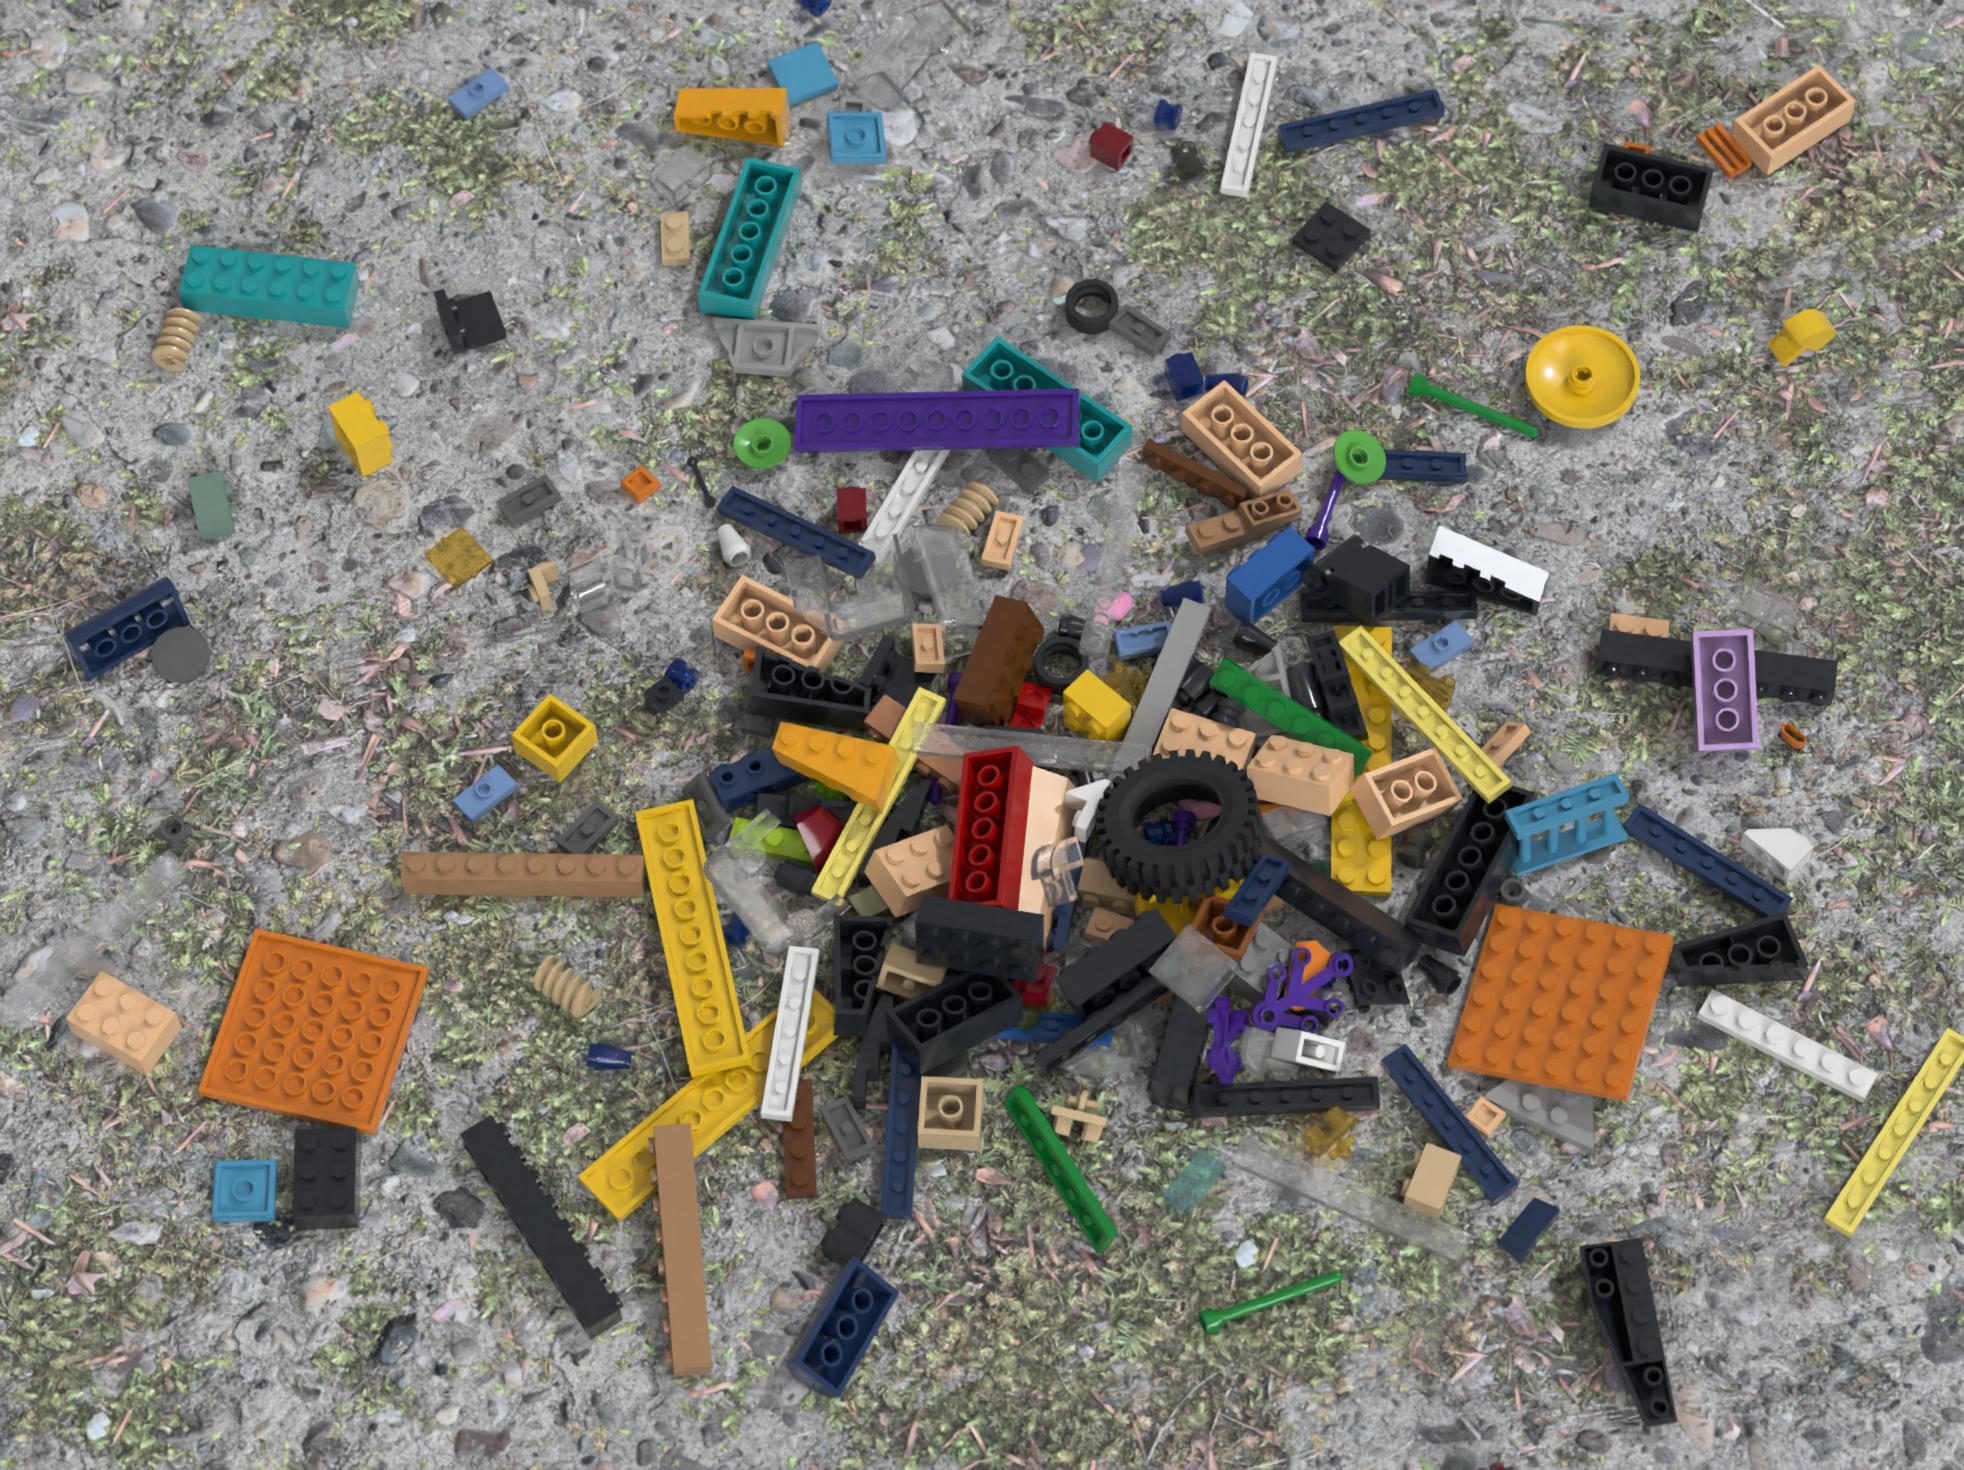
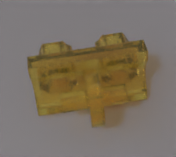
M1121 659L1114 662L1115 670L1104 675L1103 680L1113 691L1123 690L1124 695L1121 697L1131 705V713L1135 715L1141 700L1138 693L1141 694V697L1143 696L1151 675H1143L1141 669H1136L1133 671L1135 676L1133 678L1131 670L1125 668Z
M1420 662L1414 667L1408 665L1405 668L1406 673L1446 713L1455 691V679L1445 675L1441 676L1438 680L1430 676L1431 670L1429 666Z
M1336 1105L1331 1107L1322 1116L1332 1128L1328 1133L1324 1134L1316 1124H1313L1301 1134L1306 1145L1310 1148L1306 1153L1311 1159L1315 1157L1320 1158L1332 1146L1334 1149L1328 1153V1156L1333 1161L1340 1155L1347 1160L1353 1156L1350 1146L1356 1139L1351 1134L1344 1140L1342 1137L1360 1121L1354 1114L1347 1115Z

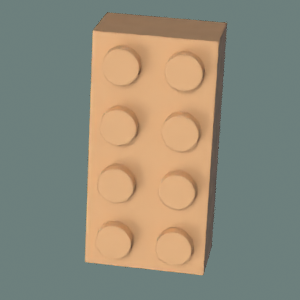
M1817 65L1735 119L1731 137L1768 176L1849 122L1852 118L1856 100L1820 65Z
M1225 380L1182 412L1181 431L1231 479L1249 488V496L1252 499L1274 493L1301 472L1303 454Z
M744 575L740 577L712 619L714 636L742 651H745L746 648L756 650L758 645L766 648V652L780 657L782 654L792 658L791 662L807 668L809 665L819 668V671L823 674L845 642L843 624Z

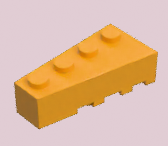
M680 88L673 115L675 131L783 147L790 122L787 88Z
M786 722L780 723L772 746V750L779 763L811 779L815 778L824 783L825 786L848 795L851 799L859 803L862 802L881 814L883 813L900 762L894 746Z

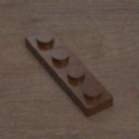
M1150 438L1144 444L1143 462L1151 469L1161 470L1169 474L1175 481L1186 483L1196 488L1199 493L1206 496L1210 495L1220 500L1222 504L1229 508L1238 509L1240 503L1248 501L1249 488Z
M799 1079L792 1122L783 1121L786 1199L818 1198L812 1079Z

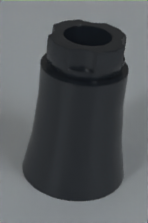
M1304 663L1286 669L1291 698L1326 721H1329L1317 683L1314 665Z

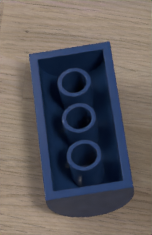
M165 576L62 633L76 663L87 680L90 681L152 646L157 638L167 630L186 627L191 623L175 586Z
M848 1257L786 1363L787 1371L808 1388L831 1398H839L900 1292L857 1257Z

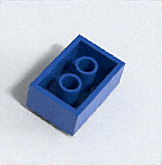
M1291 526L1284 532H1277L1270 539L1268 545L1262 550H1255L1249 556L1246 563L1241 567H1234L1226 577L1225 607L1241 622L1256 624L1304 584L1302 579L1303 572L1313 565L1315 548Z

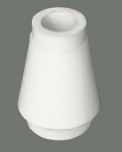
M725 524L719 527L717 536L724 561L732 567H739L747 563L750 559V546L736 532L732 525Z

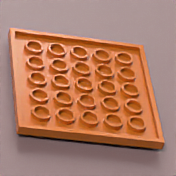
M1496 904L1447 1061L1449 1068L1627 1102L1673 947V935Z
M255 928L198 1088L199 1095L333 1127H357L359 1133L375 1136L430 974L429 968Z

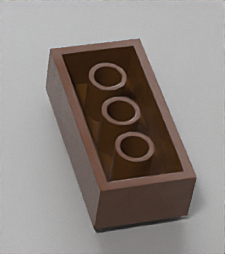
M995 595L952 698L972 725L980 727L985 725L1004 726L1011 718L1012 706L1016 696H1019L1022 691L1025 674L1032 667L1033 655L1037 645L1042 642L1044 637V627L1025 601Z

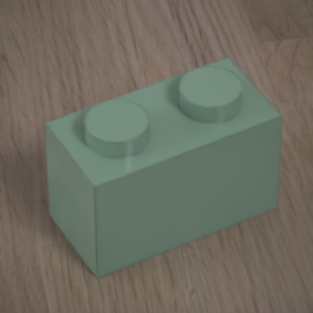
M221 470L187 478L201 540L236 533L234 522L239 521L235 504L230 505L229 498L234 497L230 480L224 481Z

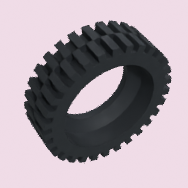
M1186 749L1185 756H1179L1178 750L1169 751L1170 758L1162 759L1161 753L1153 755L1154 762L1148 764L1145 758L1137 761L1139 766L1137 770H1134L1131 766L1127 767L1124 770L1125 779L1117 775L1112 780L1114 788L1107 786L1104 790L1105 799H1099V811H1096L1095 814L1096 831L1105 865L1113 879L1116 878L1117 884L1122 889L1127 886L1128 893L1135 896L1140 891L1141 898L1146 901H1150L1151 897L1155 895L1157 903L1162 904L1166 903L1167 897H1172L1173 904H1182V897L1189 896L1191 903L1199 901L1198 894L1204 892L1207 898L1215 896L1214 888L1218 886L1224 892L1230 888L1229 879H1233L1237 883L1243 878L1241 869L1247 872L1252 869V859L1258 860L1260 856L1259 847L1263 848L1264 826L1254 784L1251 779H1248L1247 773L1243 769L1238 771L1237 764L1232 760L1226 764L1225 757L1219 754L1212 760L1211 753L1202 750L1200 757H1196L1194 749ZM1198 799L1209 801L1222 807L1220 818L1214 828L1202 838L1181 846L1156 845L1144 840L1134 829L1135 825L1146 814L1170 802Z

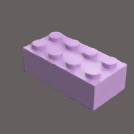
M1753 629L1692 632L1690 637L1696 752L1758 749L1759 736Z

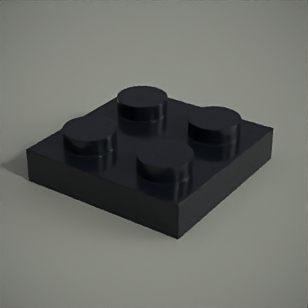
M1325 201L1292 238V244L1337 273L1370 237L1371 229Z

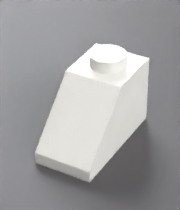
M1791 828L1747 829L1743 834L1740 844L1741 848L1785 883L1809 861L1813 850L1810 841L1804 835L1794 832Z
M1277 1027L1271 1057L1339 1072L1345 1042L1304 1031Z

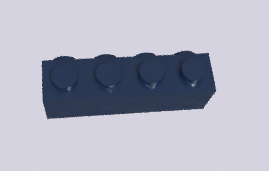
M773 744L761 752L746 754L739 761L729 765H719L708 773L726 814L755 803L757 793L777 794L812 779L779 763L772 750Z

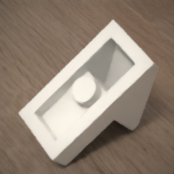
M1110 780L1096 781L1065 793L1066 806L1077 810L1072 821V826L1075 827L1076 840L1083 843L1087 842L1096 824L1095 814L1096 811H1099V799H1105L1103 792L1107 786L1111 787Z

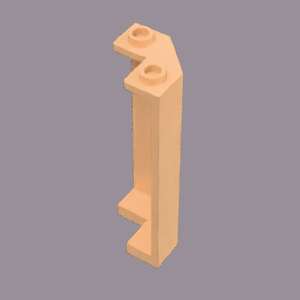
M1033 766L1018 910L1044 915V952H1047L1066 853L1070 842L1072 821L1076 811L1066 806L1065 793L1076 787L1067 777Z

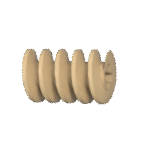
M172 308L166 312L165 320L161 326L162 329L159 332L155 348L151 354L152 359L157 365L173 372H180L185 369L183 363H186L189 359L187 353H190L192 350L190 344H193L195 341L194 335L199 330L197 325H200L202 321L201 316L185 308Z
M978 480L969 482L965 486V490L958 494V498L951 502V506L944 510V514H940L937 517L938 527L953 541H960L959 535L968 538L971 535L969 529L975 530L978 527L976 521L983 522L985 519L983 513L990 514L992 512L990 505L997 506L999 500L992 490Z
M555 955L547 956L535 974L533 980L534 989L542 991L543 995L548 998L552 997V1001L555 1004H561L562 1009L570 1011L572 1016L576 1018L582 1017L594 1007L601 997V988L598 987L593 992H590L593 982L587 981L582 986L583 975L578 974L572 979L574 974L573 968L570 967L565 972H562L565 963L559 961L553 965L556 959Z

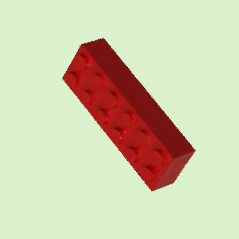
M1019 745L964 753L948 899L1018 910L1033 762Z

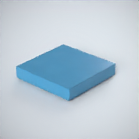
M818 42L767 60V66L778 88H787L789 107L839 89L838 81Z
M827 112L826 124L831 164H886L887 156L882 112Z
M277 1159L215 1161L211 1216L213 1223L275 1221L278 1178Z

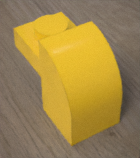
M1807 309L1783 322L1785 328L1766 344L1780 364L1787 367L1807 348L1818 352L1838 332L1823 312L1816 309Z

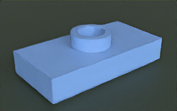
M490 67L451 95L448 101L467 120L508 91L509 87Z
M1171 620L1113 631L1119 661L1160 654L1172 627Z
M1455 620L1411 648L1409 655L1423 672L1428 675L1472 647L1474 640L1460 623Z
M498 764L455 797L453 804L473 824L518 789V785Z

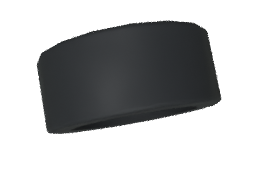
M1084 279L1077 282L1068 290L1065 298V313L1068 323L1076 331L1087 335L1108 331L1109 322L1118 313V295L1111 285L1102 280ZM1095 296L1102 298L1108 303V311L1098 317H1087L1075 310V304L1082 298Z
M1057 636L1048 639L1038 647L1034 655V675L1037 683L1040 686L1053 689L1052 694L1063 695L1065 689L1087 669L1089 670V655L1086 648L1079 641L1070 637ZM1058 653L1068 654L1078 660L1079 669L1073 676L1056 678L1045 671L1044 663L1052 655Z

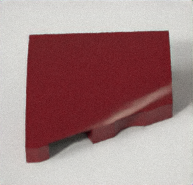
M818 805L793 816V819L820 875L846 824L833 817L823 806Z

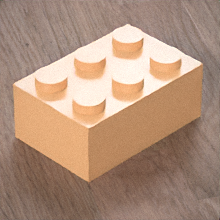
M1171 708L1153 755L1161 753L1162 759L1170 758L1169 751L1178 750L1179 756H1185L1186 749H1194L1196 757H1200L1203 750L1211 753L1212 760H1214L1217 754L1225 757L1226 764L1232 760L1237 764L1238 771L1243 769L1246 772L1254 753L1256 733Z
M1271 735L1247 766V776L1254 784L1258 799L1331 816L1354 784V754L1338 749L1317 746L1309 742L1288 739L1283 736Z
M1436 747L1364 773L1350 788L1377 840L1446 815L1463 800Z
M947 824L874 850L864 872L896 918L918 910L924 895L948 899L955 836Z
M103 971L98 974L66 1018L72 1034L146 1076L182 1028L174 1011Z

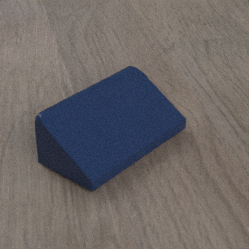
M1533 1197L1499 1239L1497 1245L1522 1263L1558 1219L1560 1209Z

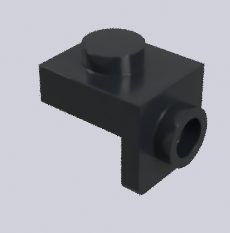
M665 676L644 691L646 709L653 717L659 712L664 714L684 699V694L668 676Z

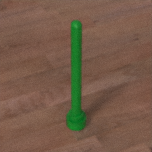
M1415 373L1411 380L1407 394L1417 398L1427 395L1526 436L1535 438L1539 435L1537 427L1433 386L1431 381L1426 380L1427 377Z
M1333 1271L1221 1311L1219 1309L1213 1310L1212 1308L1199 1311L1198 1315L1201 1326L1207 1336L1219 1332L1220 1328L1224 1327V1323L1340 1283L1343 1280V1274L1340 1271Z

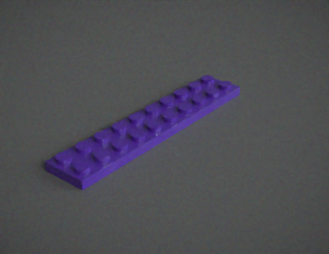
M1077 388L797 395L794 450L796 453L1079 447L1081 391Z

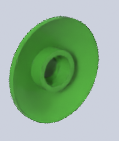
M767 418L754 419L745 423L737 431L734 438L736 456L743 464L754 469H769L779 465L787 458L791 449V438L788 430L781 423ZM760 447L768 448L766 450H758Z
M1349 430L1342 433L1334 443L1333 459L1335 465L1348 480L1358 484H1369L1376 481L1383 474L1386 466L1384 450L1380 443L1369 433L1361 430Z

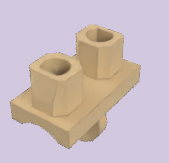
M1083 1090L1081 1098L1069 1096L1068 1104L1077 1106L1078 1111L1053 1105L1051 1114L1054 1116V1133L1070 1137L1073 1121L1082 1122L1084 1127L1081 1140L1098 1143L1103 1128H1108L1109 1119L1085 1113L1086 1109L1098 1111L1099 1102L1089 1100V1090Z

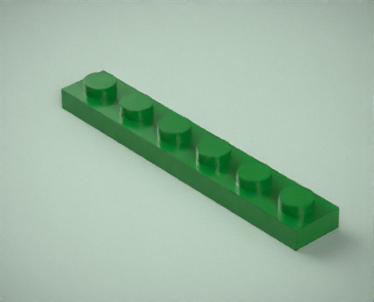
M1227 657L1222 659L1209 681V684L1297 740L1354 754V776L1357 778L1361 776L1375 752Z
M1024 1084L1015 1086L1003 1103L1004 1107L1096 1253L1106 1251L1118 1235L1113 1222L1108 1218L1099 1204L1098 1198L1092 1193L1085 1182L1081 1171L1073 1163L1065 1146L1061 1144L1054 1133L1050 1122L1042 1114L1034 1097L1030 1095Z

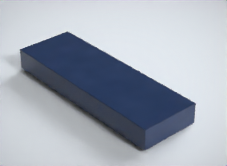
M1384 450L1386 466L1379 478L1380 480L1465 483L1466 453Z
M1263 853L1224 909V918L1252 928L1290 872L1291 862Z

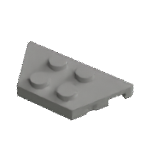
M713 317L714 330L733 373L790 377L822 333L821 324Z
M1278 645L1272 648V651L1262 659L1249 666L1247 671L1291 698L1282 646ZM1249 708L1240 716L1239 728L1256 733L1255 747L1262 748L1271 735L1283 736L1299 741Z
M1507 1079L1486 1093L1484 1098L1507 1114L1583 1151L1592 1153L1594 1148L1592 1095Z

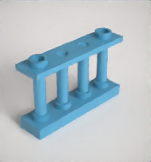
M1617 773L1505 811V819L1514 836L1519 840V854L1512 865V869L1517 877L1628 839L1626 831L1616 814H1614V807L1629 802V794ZM1602 812L1601 819L1587 823V816ZM1574 821V828L1559 833V826ZM1547 830V837L1531 842L1532 835Z

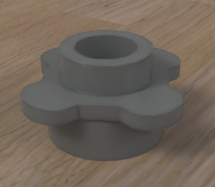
M170 816L165 819L161 824V828L156 831L157 838L168 842L172 849L179 848L182 840L192 834L191 826L189 824L184 825L183 821L177 816ZM174 830L177 831L176 834H172L171 832Z
M1510 877L1504 881L1496 898L1501 899L1507 906L1517 907L1522 901L1526 902L1529 900L1530 892L1525 889L1521 881L1515 877ZM1513 892L1515 895L1510 896L1509 893Z

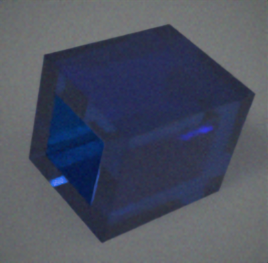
M1192 351L1184 354L1177 353L1165 359L1164 375L1176 402L1203 394L1204 378Z

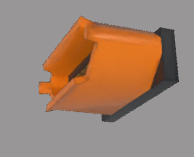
M1789 722L1782 724L1781 731L1777 736L1799 753L1806 746V736Z

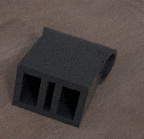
M1358 535L1349 537L1331 553L1325 555L1304 571L1302 576L1303 583L1312 593L1323 597L1329 596L1331 601L1370 625H1373L1410 596V565L1372 545L1367 546Z

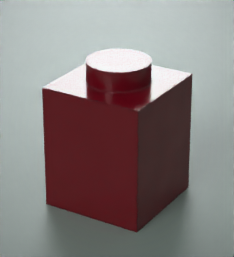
M1106 121L1099 130L1095 129L1089 138L1090 157L1117 171L1121 169L1133 153V136Z
M849 486L844 489H837L839 533L866 532V488Z

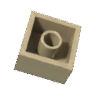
M922 1076L917 1133L918 1148L980 1151L984 1100L983 1079Z

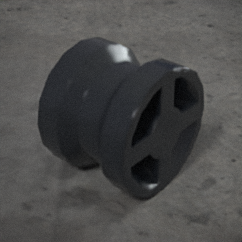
M1219 697L1217 701L1219 707L1217 712L1212 714L1211 720L1239 728L1240 716L1245 713L1247 707L1234 700Z

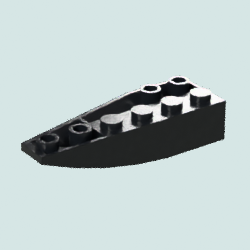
M1642 1238L1579 1246L1590 1309L1645 1428L1677 1424Z

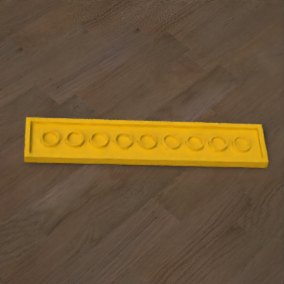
M1333 625V630L1339 642L1360 626ZM1362 626L1392 657V627ZM1342 652L1369 736L1368 740L1361 741V743L1375 751L1361 774L1362 776L1364 773L1392 763V703ZM1354 776V783H1355L1360 777L1357 778L1356 776ZM1349 790L1331 814L1330 877L1359 896L1391 897V836L1377 840L1351 790Z
M691 799L635 812L691 1077L752 1064L694 801Z
M815 988L801 1068L839 1037L833 1035V1006ZM778 1008L745 1035L752 1064L693 1078L578 1175L579 1182L619 1223L658 1191V1185L652 1186L650 1167H656V1157L649 1156L648 1137H654V1126L691 1123L693 1155L695 1159L763 1101Z

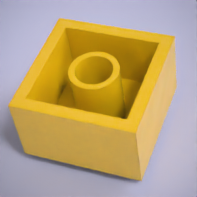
M359 391L328 406L335 436L362 477L393 462L390 451L394 448L388 437L390 435L389 429L382 419L377 420L374 415L376 414L375 408L368 398L364 400Z
M1087 669L1063 691V722L1068 729L1073 732L1077 731L1085 737V741L1092 749H1099L1107 755L1127 734L1131 722V705Z
M550 693L511 735L515 752L559 783L563 781L598 742L595 725Z

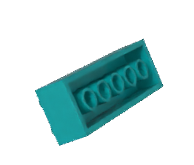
M750 157L746 158L698 292L700 312L730 319L756 320L802 189L801 170L799 168Z
M190 245L179 288V295L183 308L191 311L349 328L360 285V278L356 263Z
M996 336L962 373V391L1077 389L999 336ZM1081 392L1079 447L1046 449L1095 482H1098L1132 445L1133 426Z

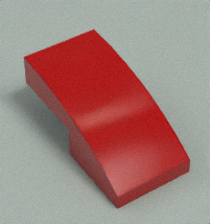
M1024 682L1009 727L1042 728L1053 689Z

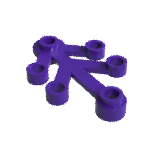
M1297 947L1291 953L1292 967L1286 995L1276 1001L1279 983L1286 978V969L1282 965L1272 964L1266 970L1268 980L1264 1000L1254 1006L1251 1014L1253 1024L1262 1031H1272L1279 1025L1298 1028L1311 1034L1315 1033L1319 1028V1022L1316 1017L1311 1015L1297 1017L1283 1013L1293 1005L1323 1011L1332 1017L1340 1016L1344 1010V1005L1339 999L1329 998L1325 1000L1308 995L1336 976H1348L1354 967L1351 956L1342 952L1333 953L1328 960L1326 968L1301 984L1305 965L1311 961V952L1307 948ZM1299 951L1305 953V960L1302 962L1297 960V953ZM1344 959L1346 961V968L1341 971L1338 968V962ZM1274 968H1279L1281 971L1278 979L1272 977ZM1332 1002H1336L1338 1005L1335 1013H1331L1329 1010V1005ZM1267 1010L1272 1013V1018L1268 1022L1263 1019V1014ZM1307 1019L1313 1021V1027L1310 1030H1306L1304 1027Z
M1227 996L1215 997V1008L1208 1009V1023L1210 1027H1214V1043H1212L1211 1049L1207 1050L1206 1059L1208 1067L1213 1068L1216 1074L1219 1073L1220 1083L1230 1084L1234 1082V1072L1240 1071L1241 1068L1240 1056L1238 1053H1235L1230 1045L1237 1034L1249 1033L1250 1019L1246 1009L1233 1010L1229 1014V999Z

